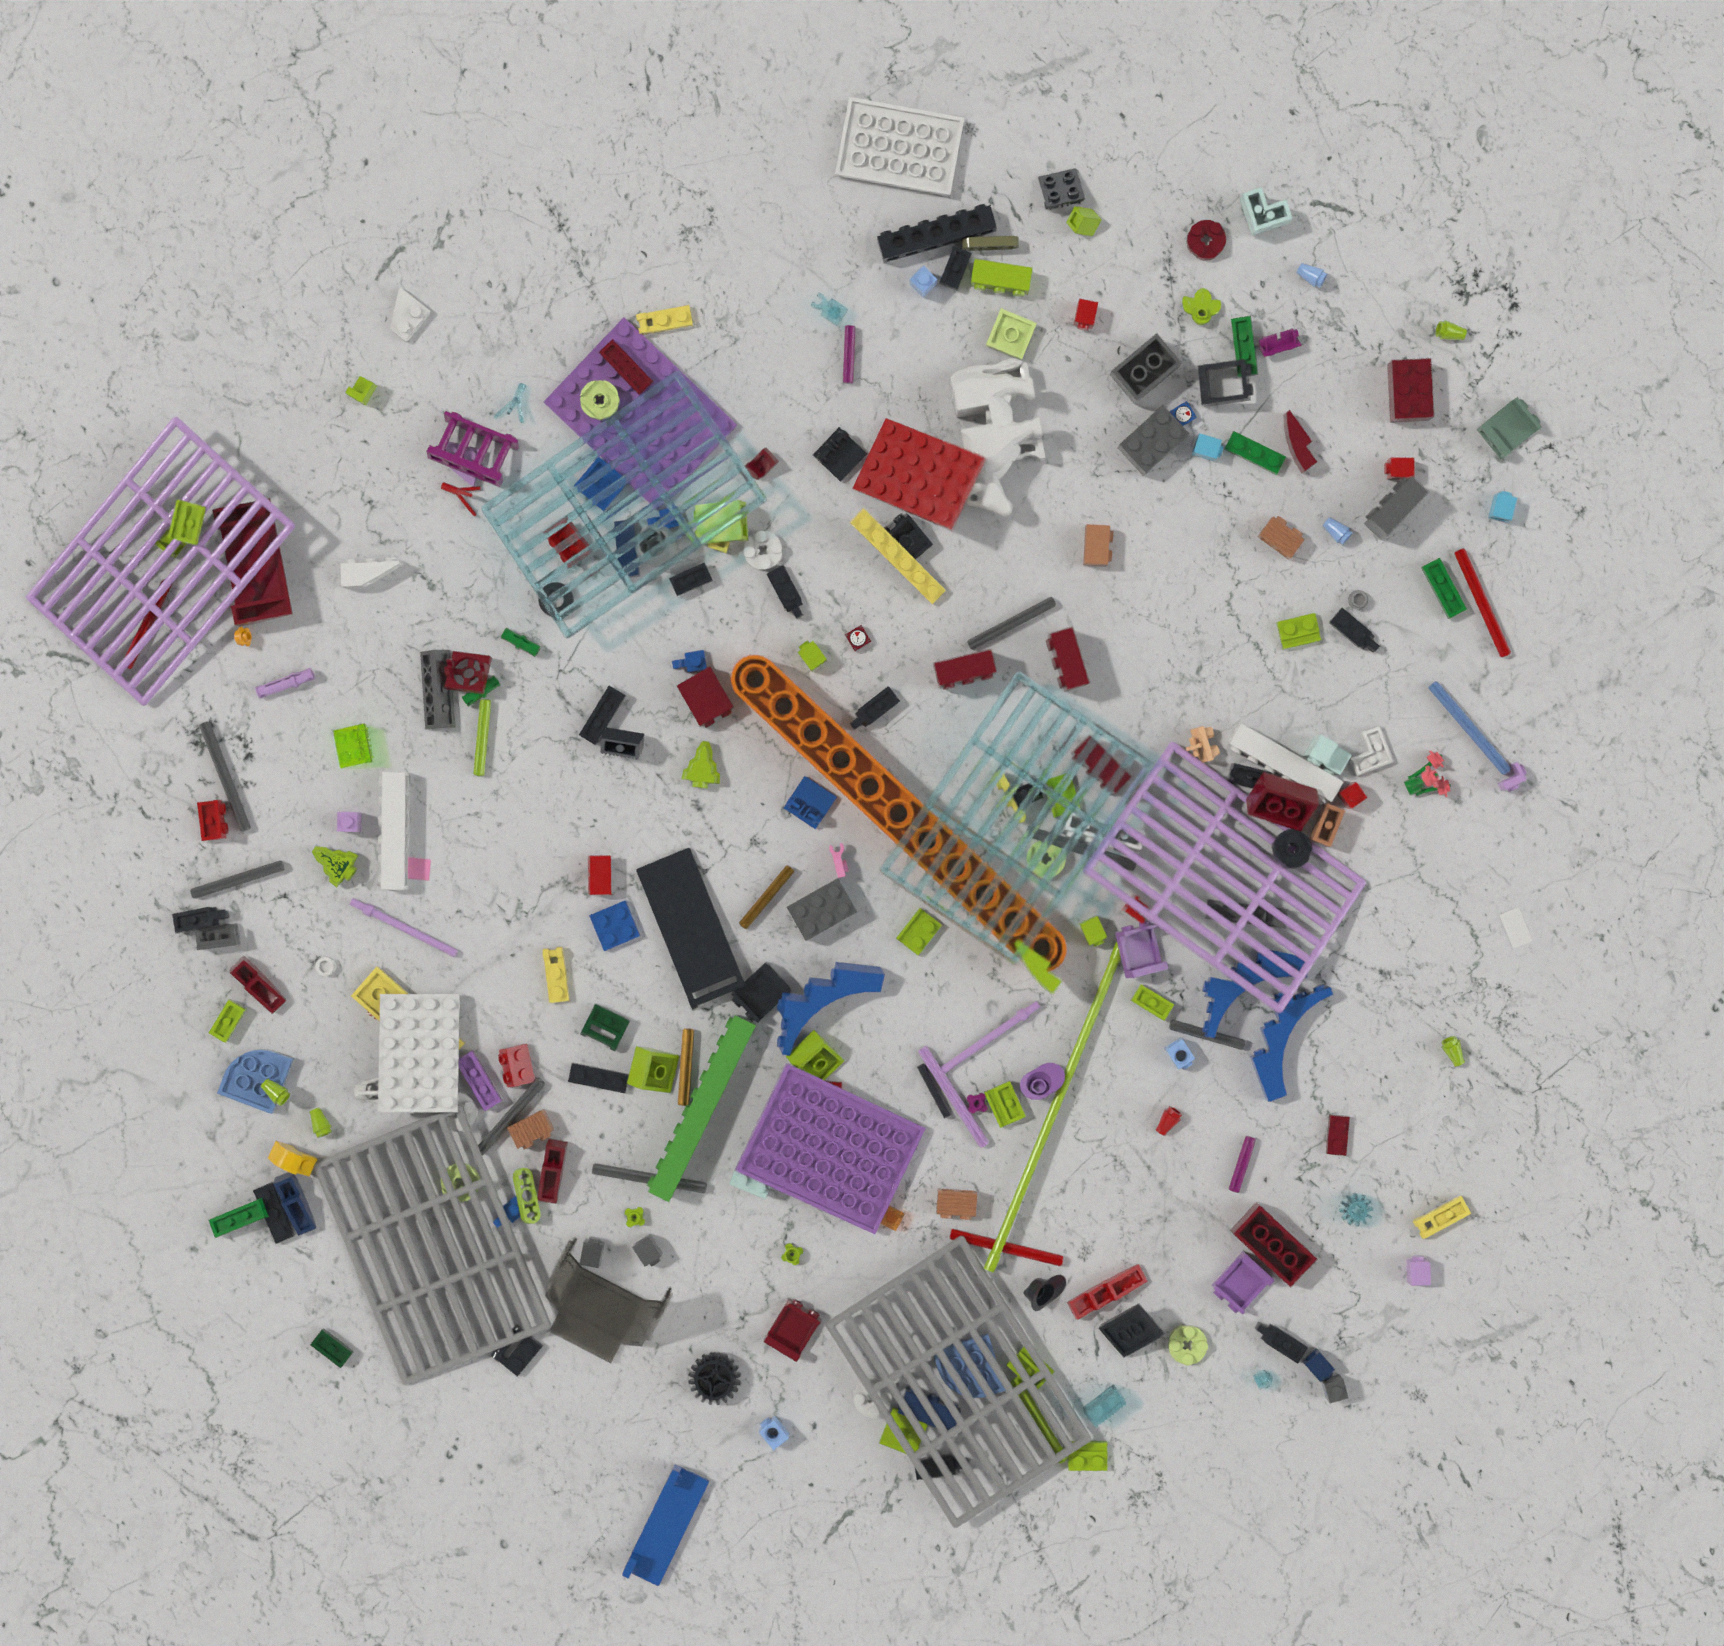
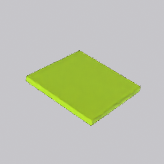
M892 1407L891 1416L914 1452H916L921 1444V1439L907 1417L899 1414L898 1408ZM919 1421L924 1431H926L928 1424ZM886 1423L879 1444L906 1454Z

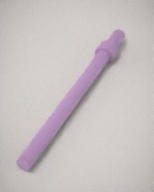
M352 898L350 905L363 911V914L369 917L373 916L453 957L457 954L458 950L376 910L375 906L369 903L366 905Z
M1035 1001L1025 1009H1020L1011 1019L940 1068L944 1073L948 1072L1021 1020L1023 1022L1028 1019V1016L1039 1009L1040 1005Z

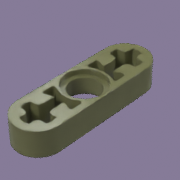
M1018 236L969 237L962 239V249L966 251L1019 248Z

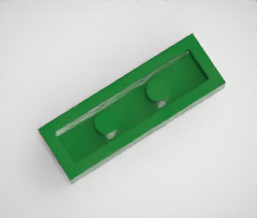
M1251 316L1231 319L1236 360L1245 359L1247 364H1251V376L1258 375ZM1240 366L1237 367L1238 378H1241Z
M1235 431L1232 432L1224 450L1275 475L1278 474L1286 456Z
M1440 558L1421 567L1448 619L1467 610Z
M261 1198L208 1221L214 1237L217 1238L268 1217Z

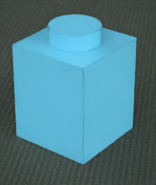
M1199 433L1192 455L1215 461L1217 457H1221L1224 446H1221L1222 440Z
M1506 491L1495 494L1488 518L1506 523L1512 521L1517 497H1513L1512 493Z

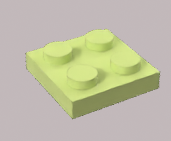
M1001 308L986 346L1022 361L1037 323Z

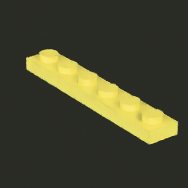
M864 508L850 521L931 604L946 591Z

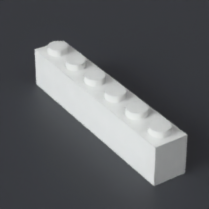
M1242 723L1238 724L1227 743L1231 746V751L1238 755L1242 752L1248 756L1247 760L1256 765L1258 762L1263 764L1266 771L1272 772V774L1277 772L1282 775L1281 778L1316 788L1318 800L1322 803H1326V801L1332 802L1343 784L1342 780Z
M382 772V776H379V788H382V796H379L378 800L379 807H382V813L378 818V825L381 827V835L378 836V845L381 846V854L378 855V865L381 866V874H378V885H381V890L408 889L409 773Z

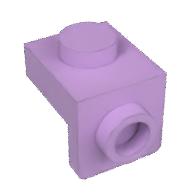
M1518 762L1510 764L1515 775L1498 783L1501 790L1513 791L1519 788V783L1527 780L1525 777L1527 774L1526 770Z

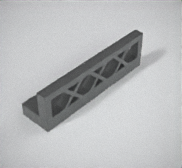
M450 650L420 652L425 730L455 728L453 690L445 688L447 676L445 675L444 668L447 667L446 659L451 658ZM427 655H430V659H431L430 665L428 664V657H427ZM430 676L432 677V683H431V685H430V683H429V677H430ZM431 695L433 696V703H432V704H431V702H430V697H431ZM432 715H434L435 725H432Z

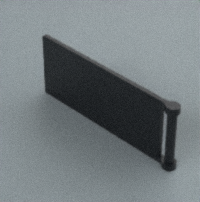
M683 849L637 868L636 872L691 1009H697L699 1005L735 990L747 988L691 849ZM736 976V982L698 998H694L692 994Z

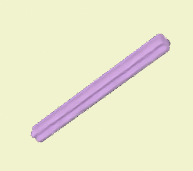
M924 1046L918 1051L919 1055L979 1147L986 1146L989 1143L986 1136L928 1047Z

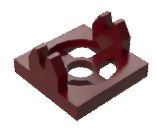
M453 651L452 658L446 659L447 667L444 668L445 675L447 676L445 688L447 690L484 694L492 657L489 655ZM469 659L468 665L463 669L456 668L461 661ZM475 660L479 662L480 671H476L474 668ZM467 669L474 670V675L471 678L464 677V672ZM454 675L462 676L464 679L463 685L456 681ZM475 678L479 679L476 683L470 685V681Z

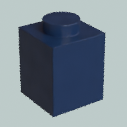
M1317 1348L1302 1360L1320 1383L1332 1377L1335 1369Z

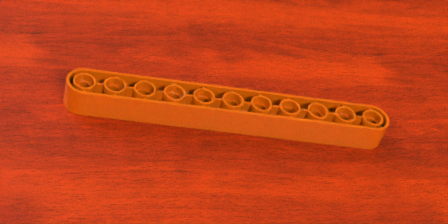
M749 655L736 663L731 674V683L736 694L1018 959L1020 957L1014 945L1016 940H1019L1033 950L1035 942L1043 939L1048 941L1050 945L1049 952L1041 956L1051 963L1046 970L1050 972L1061 965L1066 956V942L1062 934L766 657L760 655ZM754 671L761 672L764 676V682L758 688L750 687L747 682L749 674ZM782 698L791 700L793 708L789 714L782 715L777 712L776 703ZM809 725L820 727L821 737L817 741L811 742L805 738L804 731ZM840 751L846 752L850 757L849 765L843 769L837 768L833 764L834 755ZM867 778L875 779L879 785L877 793L871 796L864 794L861 789L862 782ZM895 805H902L907 810V817L902 822H895L890 817V810ZM924 832H931L936 838L935 845L930 849H924L919 845V836ZM960 859L964 863L962 874L958 876L951 875L947 870L949 861ZM989 886L992 889L993 896L990 901L985 903L978 901L976 891L979 887ZM1009 913H1018L1021 917L1020 926L1016 929L1007 928L1005 917Z

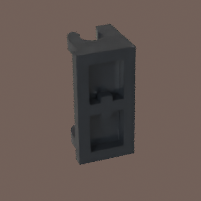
M1231 763L1227 780L1232 784L1253 789L1263 772L1272 774V772Z

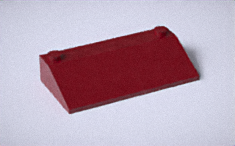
M255 501L236 506L218 528L221 531L222 540L230 533ZM264 506L258 510L225 550L227 565L271 514ZM225 507L212 509L214 520ZM275 522L233 571L240 579L243 578L278 536ZM280 546L234 600L235 605L231 606L234 625L242 627L293 614ZM231 581V586H232V590H233V588H234L236 585Z

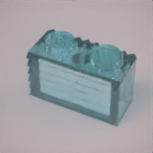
M1113 1384L1084 1406L1083 1410L1093 1425L1098 1427V1424L1101 1425V1422L1117 1413V1410L1123 1408V1405L1126 1406V1401Z

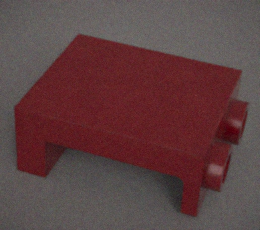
M709 666L677 685L679 692L700 727L705 726L707 728L716 723L714 719L719 716L725 718L733 713L731 710L734 706L717 679L712 667Z
M788 1298L764 1337L763 1342L797 1362L814 1331L820 1325L822 1318L819 1317L820 1314L815 1310L810 1309L808 1311L805 1309L800 1301Z

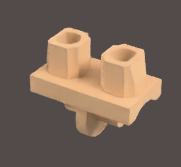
M1201 726L1190 730L1192 738H1189L1191 746L1186 747V751L1192 750L1194 757L1198 756L1199 760L1203 763L1214 760L1213 758L1219 755L1220 751L1217 745L1210 746L1208 742L1209 738L1214 737L1213 728Z

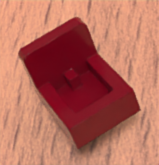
M765 447L744 467L752 478L759 480L765 477L779 461Z

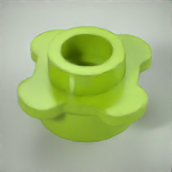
M642 1207L627 1208L624 1214L627 1216L626 1225L631 1228L633 1225L643 1226L645 1224Z
M787 1243L785 1245L786 1250L781 1255V1259L796 1266L800 1262L799 1258L803 1254L802 1247L797 1248L791 1243Z

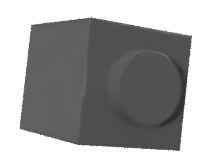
M651 1234L633 1245L632 1248L644 1267L649 1264L652 1267L661 1261L660 1257L663 1253Z
M597 1237L585 1239L579 1265L599 1268L605 1242H601V1239Z
M1340 1374L1321 1382L1325 1397L1329 1403L1349 1398L1344 1379Z

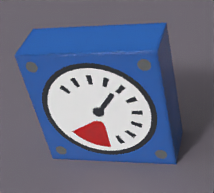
M1187 401L1170 411L1182 426L1197 418Z

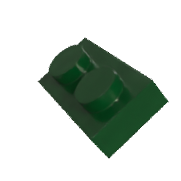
M324 1328L310 1344L340 1369L354 1352Z

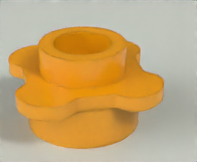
M239 627L235 631L234 639L238 645L250 646L252 635L248 627Z

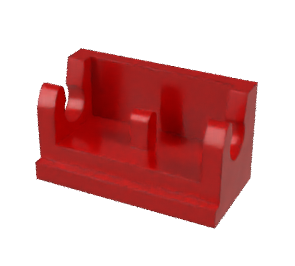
M588 855L589 895H611V855Z
M1133 894L1131 896L1141 905L1150 910L1146 904L1139 900V897L1137 895ZM1126 903L1122 910L1143 924L1145 918Z

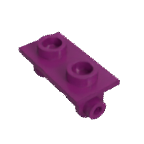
M1291 328L1280 332L1279 339H1277V334L1262 337L1259 340L1258 347L1262 355L1266 357L1292 350L1302 345L1297 338L1299 337L1298 330Z

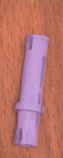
M308 668L301 672H292L289 676L257 686L255 690L257 696L261 699L288 688H297L300 684L315 680L313 670Z

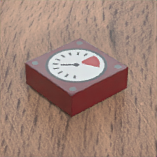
M862 625L845 634L854 651L871 642Z

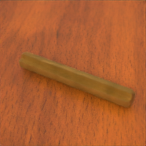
M789 865L784 867L739 922L740 926L748 929L794 873L793 868Z
M690 1028L683 1029L678 1091V1105L681 1106L689 1105L694 1042V1030Z

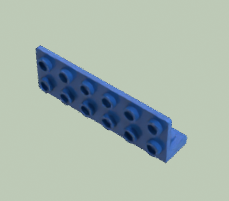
M674 1464L626 1563L622 1576L629 1579L630 1575L633 1574L656 1586L660 1585L709 1484V1480Z

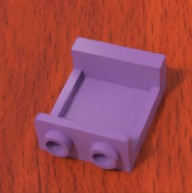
M1144 921L1143 924L1139 923V927L1133 928V925L1121 927L1122 931L1115 933L1125 978H1136L1168 969L1167 961H1161L1154 928L1158 927L1156 924Z
M1242 1251L1212 1284L1215 1289L1213 1293L1221 1300L1225 1298L1229 1302L1228 1307L1235 1313L1239 1311L1243 1315L1245 1308L1266 1285L1270 1286L1275 1280L1250 1256Z

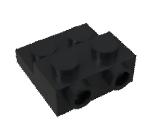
M907 513L897 515L893 519L894 524L889 528L887 526L883 527L915 560L933 545Z

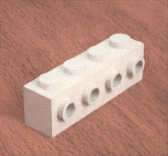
M1069 811L1062 834H1065L1067 838L1072 840L1083 839L1085 843L1090 845L1101 844L1115 823ZM1120 829L1115 839L1138 854L1141 851L1142 844ZM1135 829L1143 836H1145L1146 831ZM1109 845L1107 849L1115 850L1116 848Z

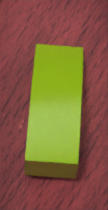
M1016 940L1014 945L1025 968L1041 987L1050 994H1054L1062 981L1046 970L1051 963L1019 940Z

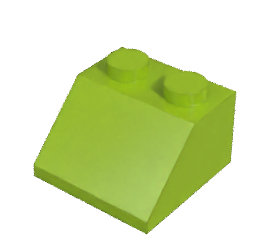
M815 1030L791 1051L790 1056H786L793 1066L822 1080H825L845 1061Z
M636 1046L627 1084L641 1090L671 1093L680 1055Z

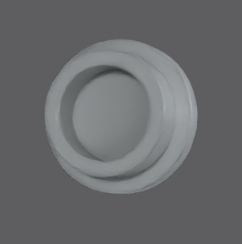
M1355 590L1350 593L1348 603L1353 609H1363L1368 603V596L1362 590Z

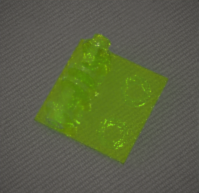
M365 723L333 730L340 769L373 762L374 756L372 755V749L369 748L372 745L368 743L371 741V739H368L369 728L366 727Z

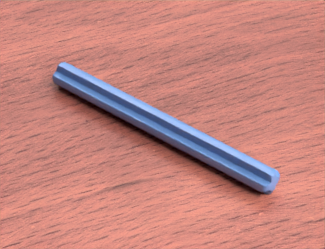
M1437 681L1433 682L1428 687L1429 690L1503 775L1507 774L1511 770L1509 764Z

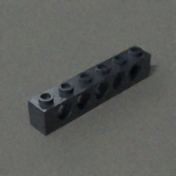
M980 204L970 211L966 209L955 212L956 215L948 216L945 214L938 216L937 220L931 222L923 220L913 227L905 225L895 232H891V230L881 232L880 236H877V242L883 263L962 242L964 238L979 237L996 232L997 226L991 205ZM977 218L979 224L972 226L969 223V219ZM957 223L961 228L958 231H953L950 229V225ZM938 228L942 233L939 236H933L931 230ZM914 234H921L923 239L919 242L912 239ZM896 239H901L904 244L901 247H896L893 242Z

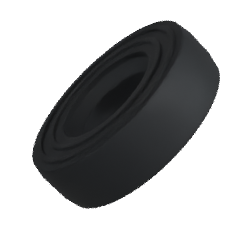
M552 582L541 589L538 603L541 610L548 616L562 617L572 609L574 597L570 588L565 584ZM554 592H559L563 596V604L559 607H552L549 604V596Z

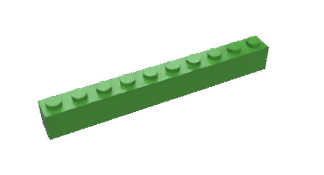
M735 1015L734 1018L729 1017L725 1025L728 1030L725 1036L721 1034L716 1044L719 1048L716 1053L712 1052L708 1063L711 1065L708 1071L703 1070L699 1078L702 1083L699 1088H694L690 1097L693 1101L690 1106L686 1105L682 1113L684 1119L682 1123H677L673 1131L676 1136L673 1141H668L664 1149L667 1154L664 1159H659L656 1165L658 1172L656 1176H651L647 1184L650 1187L649 1193L667 1202L671 1200L756 1027V1024L738 1015Z

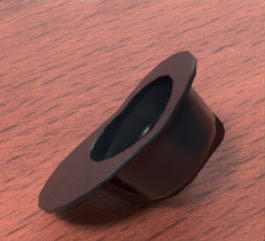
M1060 1274L1048 1280L1042 1278L1034 1279L1023 1292L1024 1296L1031 1302L1032 1309L1040 1311L1060 1296L1066 1286V1278Z

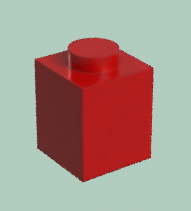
M1079 298L1073 325L1077 326V329L1088 331L1093 328L1099 302Z
M1415 457L1389 458L1387 463L1384 464V474H1387V480H1402L1404 477L1406 479L1411 476L1415 477Z
M1351 782L1337 793L1347 809L1354 808L1368 798L1357 782Z

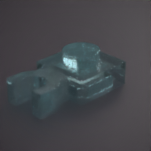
M819 292L817 297L822 302L820 304L812 302L811 306L815 309L823 310L821 316L838 326L848 309L833 298L828 302L824 295Z

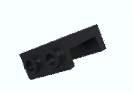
M765 962L745 981L747 988L735 990L731 994L733 996L731 1000L737 1007L740 1008L742 1006L747 1011L745 1015L751 1022L755 1020L758 1023L778 1004V1000L782 998V993H791L792 989Z

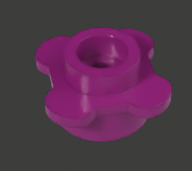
M984 1093L967 1096L970 1106L968 1111L974 1114L976 1111L985 1112L987 1110Z

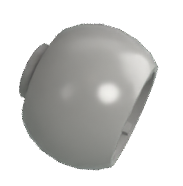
M658 524L649 525L642 529L635 541L637 556L644 564L651 567L667 565L674 559L678 549L674 533L669 528ZM662 544V549L655 552V546ZM646 545L648 546V550L651 552V554H646Z

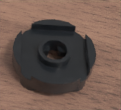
M1295 829L1285 830L1278 834L1271 844L1275 860L1285 869L1299 868L1310 859L1312 843L1303 832ZM1289 844L1291 846H1296L1297 849L1294 850L1295 854L1288 851Z

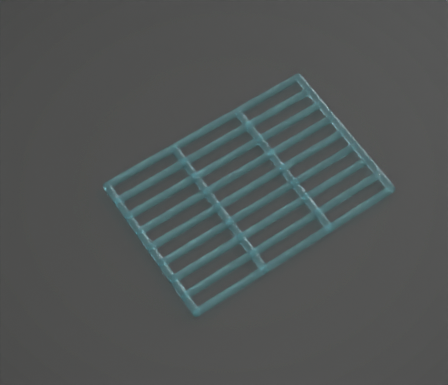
M675 371L481 507V510L566 638H570L766 502L767 498L681 372ZM677 380L682 390L626 429L623 428L619 422L621 418ZM688 396L693 404L636 445L629 437L631 434ZM695 412H699L703 421L647 460L644 459L639 451ZM611 425L618 433L616 436L563 473H559L555 464ZM709 427L714 434L713 437L657 476L650 468L652 465ZM623 440L628 448L627 451L574 488H569L565 480ZM718 442L725 450L723 453L670 490H665L661 484L662 481ZM632 456L639 464L637 467L581 505L575 497ZM728 458L731 459L735 465L732 470L677 507L671 499ZM549 470L554 478L497 519L491 511L492 508ZM642 472L646 474L650 481L591 521L586 513L587 510ZM738 474L742 475L746 481L745 484L689 523L686 521L682 513ZM559 485L564 495L508 534L505 533L501 527L503 523ZM653 487L656 489L660 497L601 536L596 528ZM750 489L757 497L754 501L698 539L692 529ZM569 501L575 509L518 550L511 542L514 538ZM663 503L667 505L671 511L614 552L611 551L607 542ZM577 517L581 518L585 526L529 565L525 563L521 556ZM672 520H677L681 526L680 529L624 568L621 566L617 558ZM587 533H591L595 542L539 581L536 580L532 574L534 570ZM685 534L687 535L692 544L633 584L628 576L630 572ZM601 548L606 556L549 597L542 589L545 585ZM611 563L617 573L558 613L553 605L554 602ZM620 579L623 581L627 589L571 628L567 627L563 620Z
M1016 672L880 868V872L1015 965L1020 961L1153 768L1154 763L1023 673ZM1022 682L1029 687L1028 691L990 746L980 740L981 736L1018 683ZM1037 692L1046 700L1007 756H1003L996 749ZM1053 703L1062 709L1061 713L1022 768L1012 761ZM1067 716H1072L1078 720V723L1040 778H1035L1029 774V771ZM1087 726L1095 733L1054 791L1045 784L1082 729ZM1103 737L1111 745L1070 802L1062 796V793L1100 738ZM974 746H976L985 753L947 808L942 810L935 805L936 801ZM1119 748L1128 754L1089 812H1085L1078 805ZM992 757L1001 763L962 821H958L951 814ZM1133 760H1137L1144 767L1104 824L1094 818ZM1007 768L1017 774L1016 778L977 833L967 827ZM1026 780L1033 785V788L995 843H990L984 839V836L1022 781ZM1042 791L1050 798L1009 856L1000 850L1001 846L1037 794ZM1058 802L1066 810L1025 867L1016 861L1055 803ZM929 811L933 812L940 818L901 874L897 875L890 870V867ZM1074 813L1083 819L1044 877L1041 878L1033 870ZM946 822L956 828L917 886L914 887L906 879ZM1090 824L1099 830L1098 834L1060 889H1057L1049 882ZM962 833L965 834L972 841L937 892L930 898L922 892ZM981 845L988 850V853L950 908L946 909L939 904V901L977 846ZM997 856L1005 862L965 921L955 915L956 911L992 859ZM1013 867L1021 875L981 932L971 926L1010 868ZM1029 878L1037 884V887L999 942L995 943L988 938V935ZM1045 889L1054 896L1015 954H1011L1004 947Z

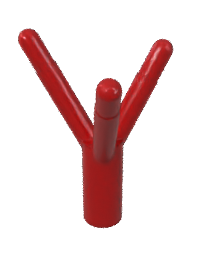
M443 482L441 489L455 494L470 513L476 516L475 511L462 495L472 497L473 494L466 491L481 490V487L458 488Z

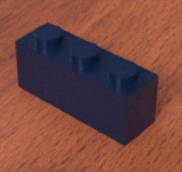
M906 1387L903 1398L917 1420L936 1428L912 1388ZM933 1393L925 1394L946 1429L949 1430L956 1426L955 1419L944 1402L940 1400V1397ZM952 1401L961 1414V1408L958 1407L956 1402ZM899 1406L898 1413L905 1416L904 1412Z

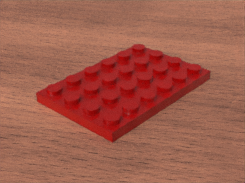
M885 418L852 489L952 530L986 458Z

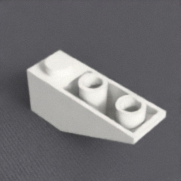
M375 558L365 559V562H358L357 559H348L346 563H340L341 587L365 588L403 566V563L397 561V558H385V561L377 562Z

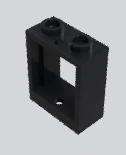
M1245 359L1198 365L1202 406L1207 407L1251 401L1250 395H1254L1253 384H1249V376L1252 375L1251 364H1247ZM1240 366L1243 394L1211 398L1209 371Z

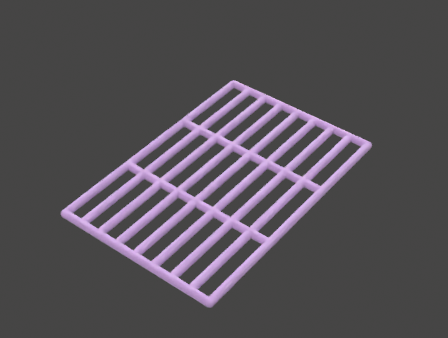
M173 417L26 595V599L135 700L145 706L294 530L295 524L178 417ZM177 427L184 433L183 437L140 487L133 481V478ZM192 440L199 448L157 499L154 500L147 492L188 442ZM206 453L213 462L181 500L190 502L219 466L228 474L202 504V506L206 507L205 513L233 480L238 482L242 488L202 534L198 545L191 544L192 548L152 596L148 598L141 590L182 541L173 539L136 585L130 582L127 577L171 525L174 509L168 513L161 505ZM128 486L136 494L93 546H91L84 538ZM249 492L256 499L255 503L212 553L204 545ZM142 499L150 507L109 557L105 559L98 551ZM264 506L271 514L226 566L218 558L258 510ZM155 513L159 514L164 521L121 572L113 566V563ZM276 519H278L285 525V528L243 578L240 579L233 571ZM80 545L87 553L46 603L43 604L36 596L77 546ZM200 552L207 560L163 612L156 605V602L196 554ZM92 558H94L101 566L61 615L57 617L50 609ZM214 565L221 571V574L177 625L170 616ZM108 571L115 580L76 627L71 630L64 622ZM227 578L230 579L236 586L191 638L184 629ZM122 584L130 592L86 644L79 637V634ZM136 597L144 605L100 657L93 648ZM149 611L153 612L158 619L114 670L107 661ZM165 623L172 630L170 635L130 682L126 681L121 674ZM179 636L186 643V646L143 696L135 689L136 686Z
M1170 742L1083 871L1274 1011L1281 1013L1366 885V881L1311 841L1312 852L1356 883L1350 893L1309 862L1301 866L1346 899L1341 908L1336 906L1290 871L1283 868L1278 862L1223 824L1221 820L1227 812L1269 844H1272L1275 840L1272 835L1231 806L1237 797L1246 803V798L1248 797L1246 793L1177 743ZM1173 751L1227 789L1230 794L1226 800L1223 801L1168 761ZM1165 767L1220 807L1216 815L1212 816L1157 775L1160 770ZM1152 782L1209 822L1205 831L1202 832L1148 793L1147 789ZM1141 798L1199 838L1195 846L1192 848L1138 809L1136 805ZM1130 814L1135 815L1189 854L1184 862H1179L1128 825L1125 821ZM1275 824L1283 831L1291 829L1279 824ZM1217 828L1271 867L1273 870L1267 878L1213 840L1210 836ZM1122 829L1176 868L1178 871L1172 879L1115 839L1119 830ZM1207 844L1261 883L1262 886L1257 894L1199 853L1203 846ZM1289 844L1288 851L1295 854L1296 846ZM1108 846H1113L1167 885L1163 893L1160 895L1106 856L1104 852ZM1100 860L1154 899L1156 903L1151 911L1094 871L1093 868ZM1197 860L1252 901L1247 909H1244L1190 870L1189 867L1193 861ZM1278 875H1282L1333 912L1336 916L1331 924L1275 885L1274 881ZM1183 876H1187L1241 915L1237 924L1234 925L1180 886L1178 883ZM1268 890L1275 893L1326 930L1321 939L1319 940L1265 901L1263 898ZM1175 891L1228 929L1231 933L1225 941L1168 901L1172 892ZM1258 905L1313 944L1315 948L1310 956L1255 917L1253 913ZM1162 907H1165L1219 946L1220 949L1215 957L1159 918L1157 915ZM1249 921L1303 960L1305 963L1300 971L1242 931L1246 923ZM1239 937L1295 979L1291 985L1287 987L1233 948L1232 944L1236 938ZM1226 953L1284 993L1279 1003L1224 965L1221 961Z

